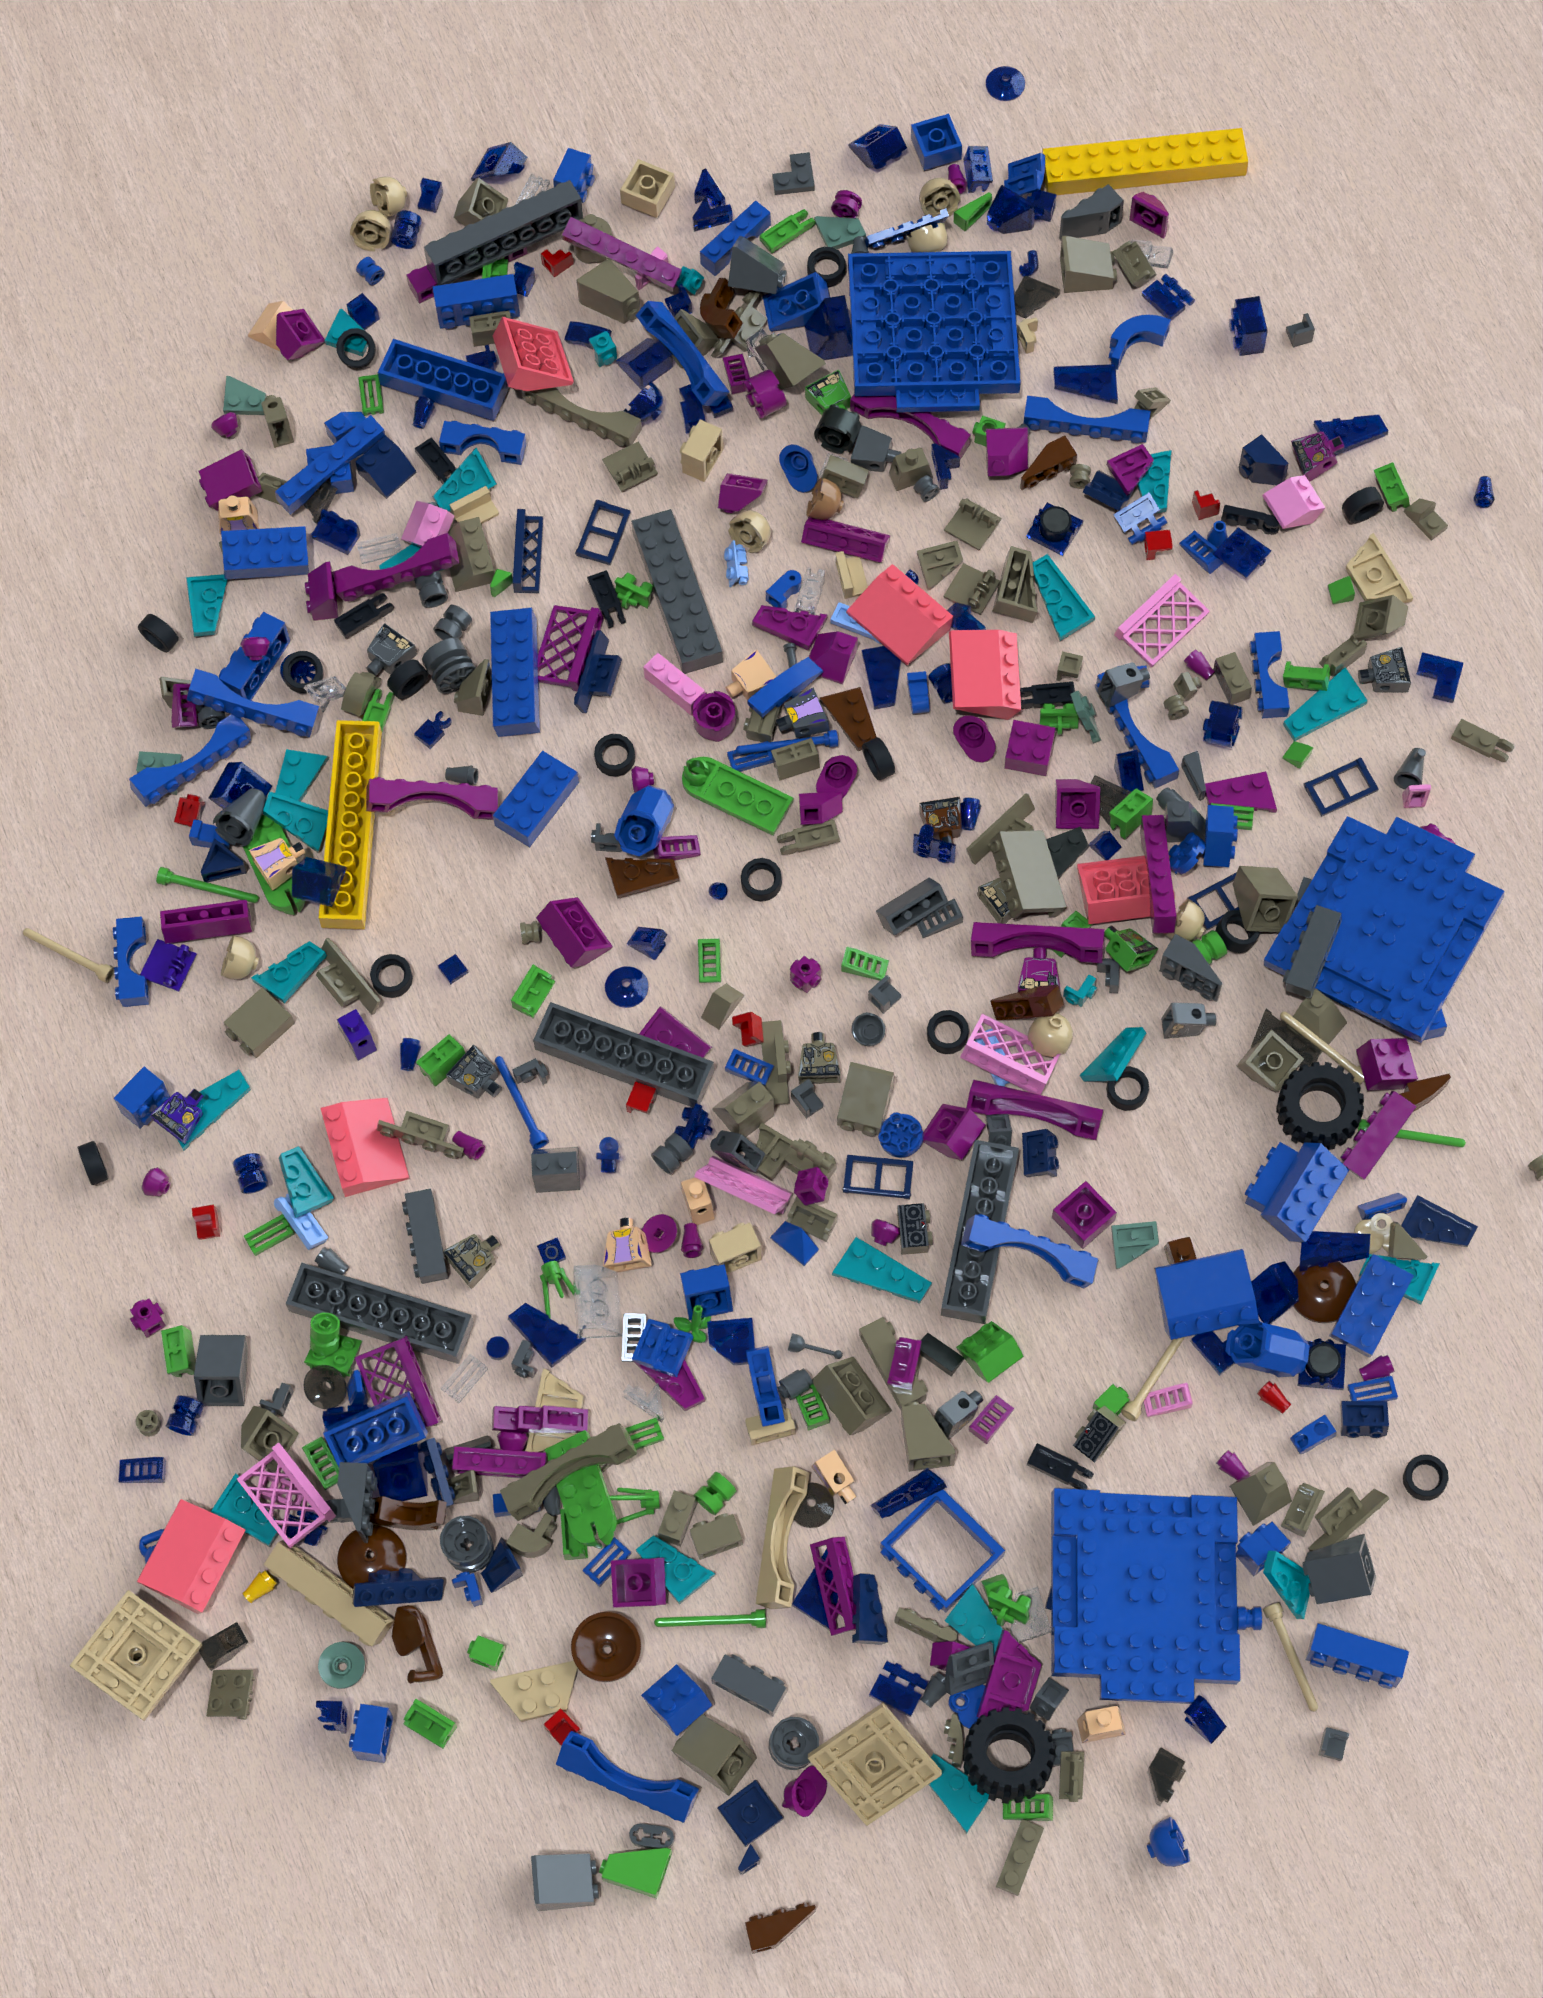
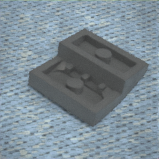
M987 1642L949 1656L945 1676L946 1692L949 1695L987 1682L990 1665L994 1664L992 1642Z

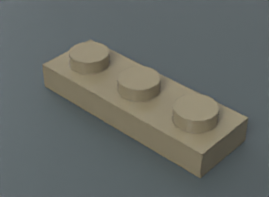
M1023 1819L1021 1820L997 1882V1888L1016 1896L1019 1895L1043 1833V1827Z

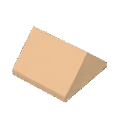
M284 301L269 303L248 334V337L280 351L276 345L277 314L292 311L293 309Z

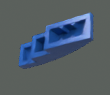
M807 657L762 687L747 700V704L763 718L775 706L778 708L790 697H796L821 675L823 670Z

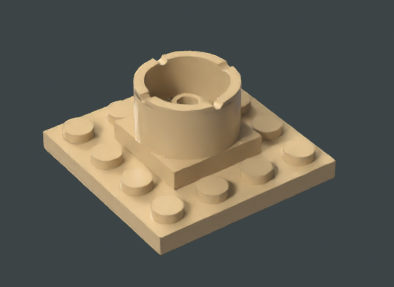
M128 1590L69 1666L141 1720L145 1721L202 1647V1643Z
M881 1703L808 1753L810 1762L866 1826L942 1775V1770L884 1703Z

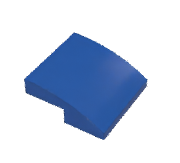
M1038 153L1008 164V179L1004 180L1005 200L1008 201L1040 190L1045 173L1044 154Z
M648 1318L631 1359L650 1369L677 1378L693 1336L691 1333L673 1329L669 1324Z

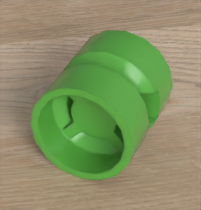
M1214 930L1203 935L1201 941L1196 939L1192 942L1209 965L1212 963V959L1218 960L1227 955V948L1222 938Z
M319 1313L310 1321V1348L318 1355H330L339 1348L340 1321L334 1314Z
M714 1472L707 1480V1486H701L693 1496L704 1509L715 1516L724 1507L723 1502L729 1501L737 1493V1490L724 1476Z

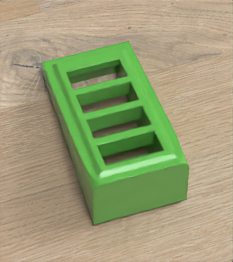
M988 192L954 212V224L967 231L992 207V194Z
M698 939L699 983L721 982L720 939ZM703 947H715V951H703ZM715 955L716 959H703V956ZM703 964H716V967L703 968ZM703 972H716V976H703Z
M846 947L841 971L880 981L886 975L889 960L855 948ZM851 958H855L853 965L850 964ZM860 960H863L862 968L858 967ZM868 962H872L870 970H867ZM877 964L881 965L879 974L875 973Z
M814 1384L809 1386V1389H812V1393L796 1397L808 1431L830 1423L824 1404ZM815 1397L814 1401L803 1403V1400ZM818 1405V1408L806 1411V1408ZM819 1412L821 1413V1416L812 1419L809 1418V1416Z
M323 1437L303 1446L302 1449L323 1488L327 1490L338 1483L339 1467ZM321 1447H323L322 1450H320L319 1452H317V1453L311 1455L312 1452H314V1451L320 1449ZM324 1455L328 1456L326 1459L318 1462L317 1464L315 1463V1460L323 1457ZM330 1463L332 1464L331 1467L320 1472L319 1469ZM336 1471V1475L332 1476L327 1480H324L323 1477Z
M1035 1794L1031 1799H1027L1025 1796L1023 1798L1025 1813H1021V1802L1015 1803V1814H1011V1801L1014 1800H1009V1804L1003 1803V1820L1053 1821V1797L1050 1794ZM1031 1802H1035V1813H1031ZM1041 1802H1044V1813H1041Z

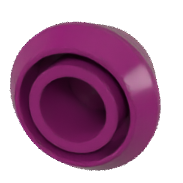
M228 412L212 422L211 428L220 436L230 437L237 432L235 429L238 427L236 413Z
M266 637L244 638L240 645L245 656H249L250 660H261L262 656L267 654L270 641Z
M639 766L631 769L634 793L648 785H654L653 772L649 773L647 768Z
M158 1167L150 1169L142 1183V1191L146 1196H161L166 1194L170 1188L169 1177Z
M875 1219L871 1223V1236L875 1237L874 1242L883 1246H886L887 1243L892 1244L900 1235L899 1227L880 1219Z
M500 1431L497 1434L499 1446L502 1450L523 1451L528 1441V1436L525 1432Z

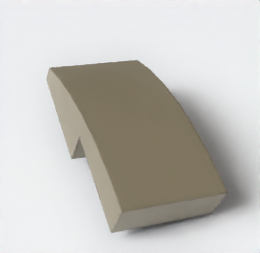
M952 1714L951 1720H946L944 1734H948V1742L956 1743V1745L950 1746L948 1759H952L953 1767L961 1768L963 1756L962 1729L958 1716Z

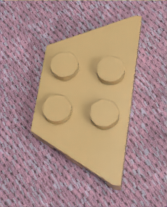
M1372 533L1366 543L1360 547L1356 555L1348 562L1345 568L1365 601L1394 595L1403 603L1412 602V594L1377 537Z
M543 1369L535 1407L546 1405L582 1409L584 1396L571 1389L562 1380L553 1376L547 1369ZM529 1433L526 1451L543 1452L546 1448L577 1433Z
M574 1661L490 1679V1682L517 1718L523 1722L554 1715L560 1708L567 1712L578 1668Z

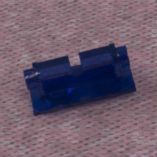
M368 1404L348 1405L347 1412H344L343 1406L327 1408V1411H323L322 1415L324 1426H330L369 1409Z

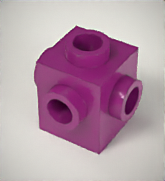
M803 956L800 960H795L790 967L791 983L796 988L808 993L821 981L819 963L812 958L808 959L806 956Z
M818 1167L798 1171L794 1193L804 1205L822 1202L825 1198L829 1180Z
M150 1298L136 1302L133 1308L130 1309L133 1315L130 1318L136 1330L141 1328L146 1338L166 1327L161 1318V1315L164 1314L157 1302L153 1304Z

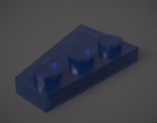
M1115 364L1053 367L1054 389L1118 404Z
M1380 415L1357 416L1349 420L1336 418L1328 422L1315 420L1313 424L1316 431L1324 432L1329 441L1338 436L1341 437L1345 447L1334 452L1335 456L1388 435L1389 431Z
M1312 1231L1306 1243L1301 1242L1300 1272L1306 1271L1307 1267L1317 1265L1319 1267H1326L1328 1263L1340 1261L1345 1263L1369 1258L1371 1234Z
M927 1468L870 1506L874 1513L883 1519L947 1488L943 1479Z

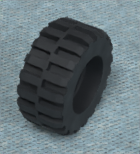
M1312 1062L1311 1067L1304 1064L1300 1066L1299 1071L1294 1070L1290 1073L1289 1078L1285 1079L1280 1090L1276 1112L1279 1114L1277 1118L1279 1124L1284 1125L1283 1132L1286 1135H1292L1291 1141L1296 1144L1298 1141L1303 1144L1304 1142L1321 1143L1328 1150L1335 1149L1336 1144L1339 1146L1345 1144L1347 1138H1351L1355 1134L1364 1111V1095L1360 1093L1361 1087L1359 1083H1353L1354 1076L1350 1072L1346 1075L1343 1072L1344 1068L1339 1065L1337 1068L1331 1067L1332 1063L1325 1062V1065H1320L1319 1062ZM1311 1091L1326 1092L1338 1101L1341 1108L1340 1115L1328 1122L1315 1121L1302 1111L1299 1104L1300 1098Z
M1002 1707L1001 1712L993 1709L988 1711L987 1717L981 1715L977 1719L976 1724H972L963 1751V1768L965 1774H969L968 1781L972 1786L977 1785V1792L981 1795L987 1793L989 1795L988 1799L995 1801L996 1798L1002 1799V1803L1009 1804V1800L1020 1803L1023 1802L1025 1796L1027 1799H1031L1035 1796L1036 1790L1040 1792L1045 1787L1053 1767L1055 1746L1051 1742L1052 1735L1050 1731H1044L1045 1724L1041 1720L1035 1721L1034 1714L1028 1712L1026 1715L1022 1713V1709L1015 1708V1711H1009V1707ZM998 1740H1014L1027 1749L1031 1761L1028 1766L1021 1770L1005 1771L992 1764L986 1754L987 1748Z

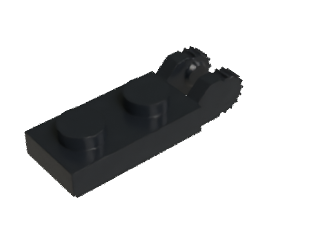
M429 438L414 448L416 454L442 484L447 480L445 476L450 473L452 474L456 470L455 465L433 438Z
M1224 505L1221 521L1228 525L1245 526L1250 530L1261 529L1268 535H1274L1279 531L1280 524L1273 515Z
M607 570L588 576L587 581L608 628L613 627V620L609 612L615 610L618 621L621 624L626 623L621 610V603Z
M385 593L379 594L372 599H367L334 619L335 625L345 639L377 621L381 616H386L394 609L392 603H387L376 609V607L386 601L387 596Z
M1074 682L1039 684L1020 688L1021 697L1032 695V699L1021 700V709L1043 707L1044 704H1053L1054 706L1074 704L1071 693L1075 692Z
M1038 1443L1027 1462V1466L1066 1485L1070 1484L1076 1489L1086 1490L1087 1485L1073 1478L1074 1472L1088 1479H1092L1094 1475L1090 1470L1078 1465V1462Z

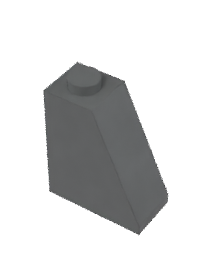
M1189 801L1167 802L1164 814L1167 843L1182 842L1191 832L1205 841L1206 820Z

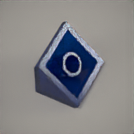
M306 857L292 868V897L332 907L347 867Z

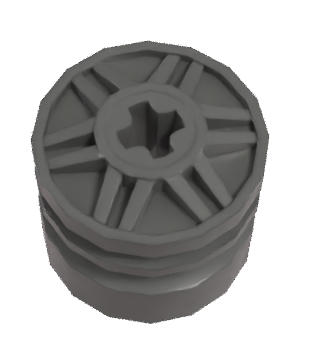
M449 638L434 644L422 657L423 665L428 674L432 675L433 683H435L437 690L442 694L460 690L461 683L476 669L472 659L467 656V650L458 638Z
M471 1516L456 1517L444 1526L440 1534L441 1549L449 1563L456 1570L474 1573L482 1570L490 1563L494 1553V1544L487 1529L478 1519ZM468 1544H472V1546H470V1550L466 1551V1549L468 1548Z
M801 1717L783 1719L774 1727L769 1738L768 1749L771 1758L778 1766L786 1770L802 1769L811 1763L808 1759V1753L819 1747V1736L816 1728L809 1721ZM792 1739H796V1744L800 1745V1748L796 1747L794 1751L790 1750V1745L787 1744Z

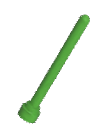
M160 867L157 874L156 882L158 884L176 883L240 900L247 899L248 902L256 903L259 900L256 894L175 875L169 868Z
M1366 1119L1360 1120L1358 1131L1360 1129L1365 1130L1369 1124ZM1402 1129L1395 1136L1396 1138L1455 1147H1464L1466 1144L1465 1140L1461 1138Z
M756 1609V1612H751V1614L664 1617L656 1618L654 1624L657 1627L751 1624L756 1626V1628H766L765 1609Z

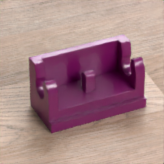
M899 1337V1340L896 1341L887 1385L912 1390L921 1350V1340Z

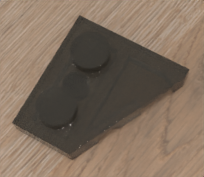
M1024 275L1014 294L1015 315L1025 319L1034 314L1035 310L1044 307L1047 301L1053 297L1057 298L1060 295V289Z

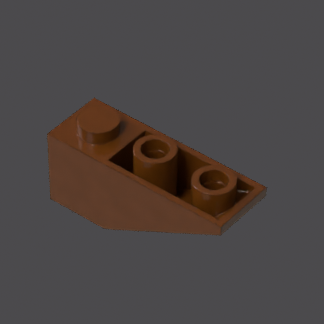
M1066 436L1048 443L1021 477V490L1033 488L1039 482L1045 479H1052L1062 471H1069L1070 467L1076 464L1077 453Z
M1058 985L1038 986L990 1000L996 1020L1053 1016L1064 1005Z
M809 1903L796 1905V1910L787 1912L784 1908L773 1911L772 1916L763 1918V1914L749 1917V1921L745 1922L752 1954L775 1949L816 1912L815 1905L810 1906Z

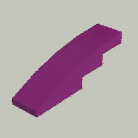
M546 1405L542 1407L518 1406L517 1408L493 1407V1431L579 1433L584 1430L587 1431L588 1409Z

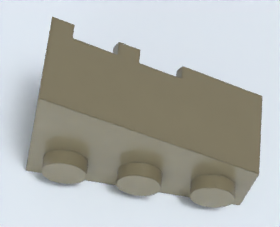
M1014 546L1010 547L1005 559L992 611L1033 623L1038 610L1035 601L1036 591L1033 582L1034 572L1031 551Z

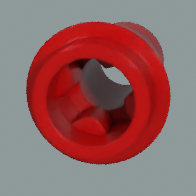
M1268 1381L1257 1393L1261 1397V1401L1282 1414L1291 1405L1276 1383L1273 1384Z

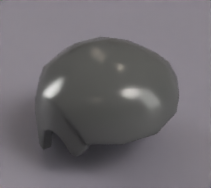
M866 1012L857 1016L853 1021L852 1035L861 1045L874 1046L879 1044L884 1038L885 1024L879 1016Z

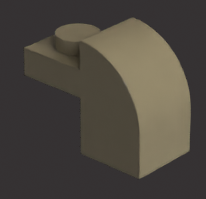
M355 672L346 687L341 710L360 717L366 712L371 695L380 687L382 679L369 672H362L360 674Z
M545 1513L534 1532L518 1523L506 1542L507 1546L513 1552L526 1558H535L545 1554L551 1548L550 1541L546 1537L550 1538L556 1528L554 1517Z

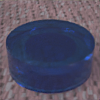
M496 1336L488 1341L486 1350L489 1357L494 1360H502L507 1357L509 1344L505 1338Z

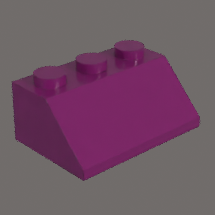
M578 897L550 901L536 917L542 929L553 941V945L560 951L565 962L571 968L585 966L613 947Z

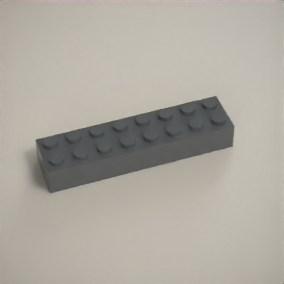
M570 180L562 182L547 191L539 192L534 197L524 199L512 207L504 208L501 212L492 216H486L479 222L469 224L457 232L449 233L446 237L437 241H431L424 246L427 269L437 286L444 285L565 230L570 217L577 220L583 219L581 197Z
M669 509L632 520V532L650 583L653 585V592L682 672L687 674L723 663V652L672 510Z
M550 1002L533 1039L535 1050L633 1086L635 1082L656 1088L657 1095L695 1109L699 1108L714 1073V1062L552 1002Z
M975 1140L941 1307V1316L981 1324L986 1322L1000 1247L979 1252L965 1247L961 1243L967 1220L974 1215L982 1214L988 1216L989 1220L994 1222H1005L1018 1159L1019 1148L980 1140Z
M302 1262L286 1301L289 1312L308 1318H313L319 1313H331L338 1317L341 1328L389 1343L407 1336L413 1350L456 1364L460 1362L474 1324L470 1314Z

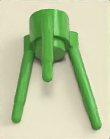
M550 1261L541 1266L543 1274L540 1275L543 1286L546 1318L548 1320L551 1316L547 1282L555 1284L560 1298H563L564 1294L559 1283L562 1277L574 1297L579 1298L564 1269L559 1267L557 1261Z
M619 1487L617 1488L618 1492L639 1495L610 1496V1500H640L641 1508L646 1509L618 1519L617 1524L644 1515L654 1514V1509H660L659 1492L652 1491V1489L641 1490Z

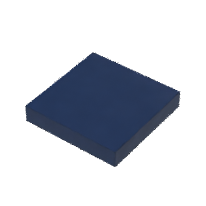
M756 1780L717 1808L744 1847L750 1845L783 1820L782 1815Z

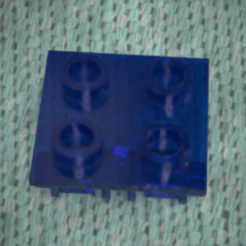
M1238 527L1213 555L1247 578L1258 565H1264L1266 562L1265 558L1272 550Z
M925 824L921 827L919 835L914 834L913 853L922 858L931 857L942 863L951 862L955 864L956 844L934 839L933 827Z

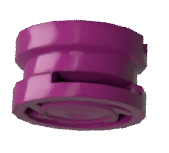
M840 190L835 195L831 210L840 218L842 216L856 218L862 206V199L852 191Z

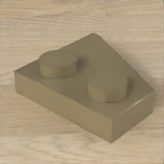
M958 541L917 551L927 590L935 587L963 562Z
M761 1122L759 1126V1139L756 1146L765 1153V1156L756 1172L773 1181L784 1166V1159L791 1151L793 1141Z

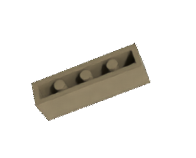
M881 1317L860 1328L859 1336L887 1385L896 1339L894 1337L895 1330L890 1321L886 1323L884 1317ZM916 1375L912 1390L887 1385L900 1410L901 1407L909 1402H919L920 1404L926 1401L928 1389L922 1379L919 1381Z

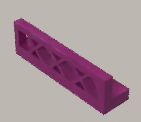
M808 517L804 525L801 542L837 552L844 551L845 554L882 563L890 535L832 520L821 521Z
M454 1446L452 1470L454 1474H462L469 1470H474L475 1475L523 1478L530 1471L537 1470L546 1465V1453Z
M832 1537L810 1544L831 1636L856 1630V1625L852 1624L853 1615L856 1614V1605L853 1602L854 1574L845 1537ZM825 1545L828 1551L826 1560L820 1557L818 1549ZM827 1568L833 1572L834 1577L831 1583L825 1579ZM833 1591L838 1594L839 1598L836 1606L830 1600ZM838 1614L843 1616L845 1627L837 1629L835 1621Z

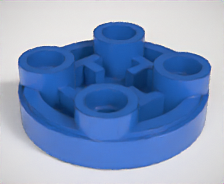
M898 1112L891 1114L883 1122L881 1132L878 1135L883 1150L887 1154L898 1158L914 1154L921 1147L924 1137L922 1127L916 1118Z

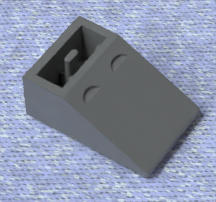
M1109 184L1097 189L1092 196L1082 199L1076 207L1071 210L1068 209L1062 214L1059 239L1061 240L1062 236L1082 238L1106 234L1121 223L1124 200Z
M1175 934L1162 955L1159 971L1162 972L1164 977L1170 980H1177L1186 989L1195 990L1203 998L1217 1002L1222 982L1196 945Z
M340 1462L337 1485L358 1534L364 1543H368V1536H372L373 1523L370 1522L371 1513L374 1514L375 1500L372 1499L373 1491L377 1490V1477H374V1472L371 1471L367 1463Z

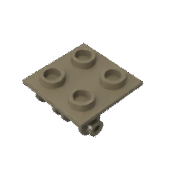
M639 441L602 459L621 492L658 474L653 466L655 463L652 457L648 458Z
M968 498L962 499L959 503L960 508L944 531L980 550L1002 518L975 504Z
M963 563L944 597L981 615L999 585L1000 580L994 577L995 573L992 570L983 573Z
M213 1670L206 1716L237 1717V1719L246 1720L247 1716L250 1715V1704L248 1702H251L252 1698L249 1695L253 1694L251 1690L253 1681H255L253 1670Z

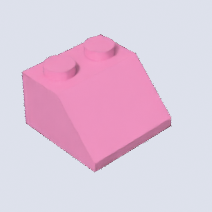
M1305 475L1288 478L1262 495L1283 529L1312 524L1325 509V506Z
M416 501L401 540L422 548L428 539L448 533L454 515L432 504Z

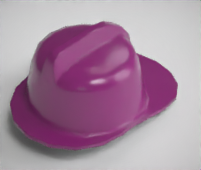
M974 716L960 717L953 726V734L966 755L976 762L990 760L995 753L996 746L986 722Z
M845 755L828 759L818 777L816 792L842 791V798H844L857 774L855 761Z
M815 1766L807 1767L797 1779L790 1781L785 1786L782 1806L796 1812L801 1817H808L826 1794L827 1780Z

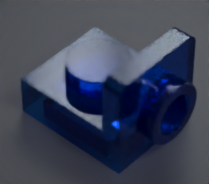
M489 344L485 345V351L466 355L467 362L494 370V363H497L495 352L490 351Z

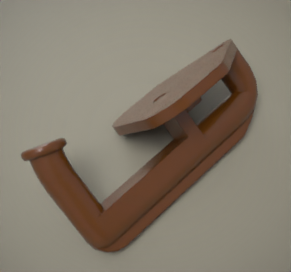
M414 1606L397 1607L392 1629V1639L396 1651L400 1656H407L420 1648L427 1671L423 1672L410 1670L407 1676L408 1683H421L440 1679L443 1676V1670L425 1617Z

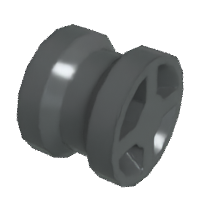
M929 475L922 477L914 485V490L921 494V499L924 502L933 499L940 491L938 485L932 483L933 479Z

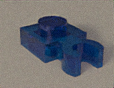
M442 711L435 715L434 722L427 719L414 733L415 738L430 750L445 735L442 729L448 728L452 723L450 717L446 721H440L444 716Z

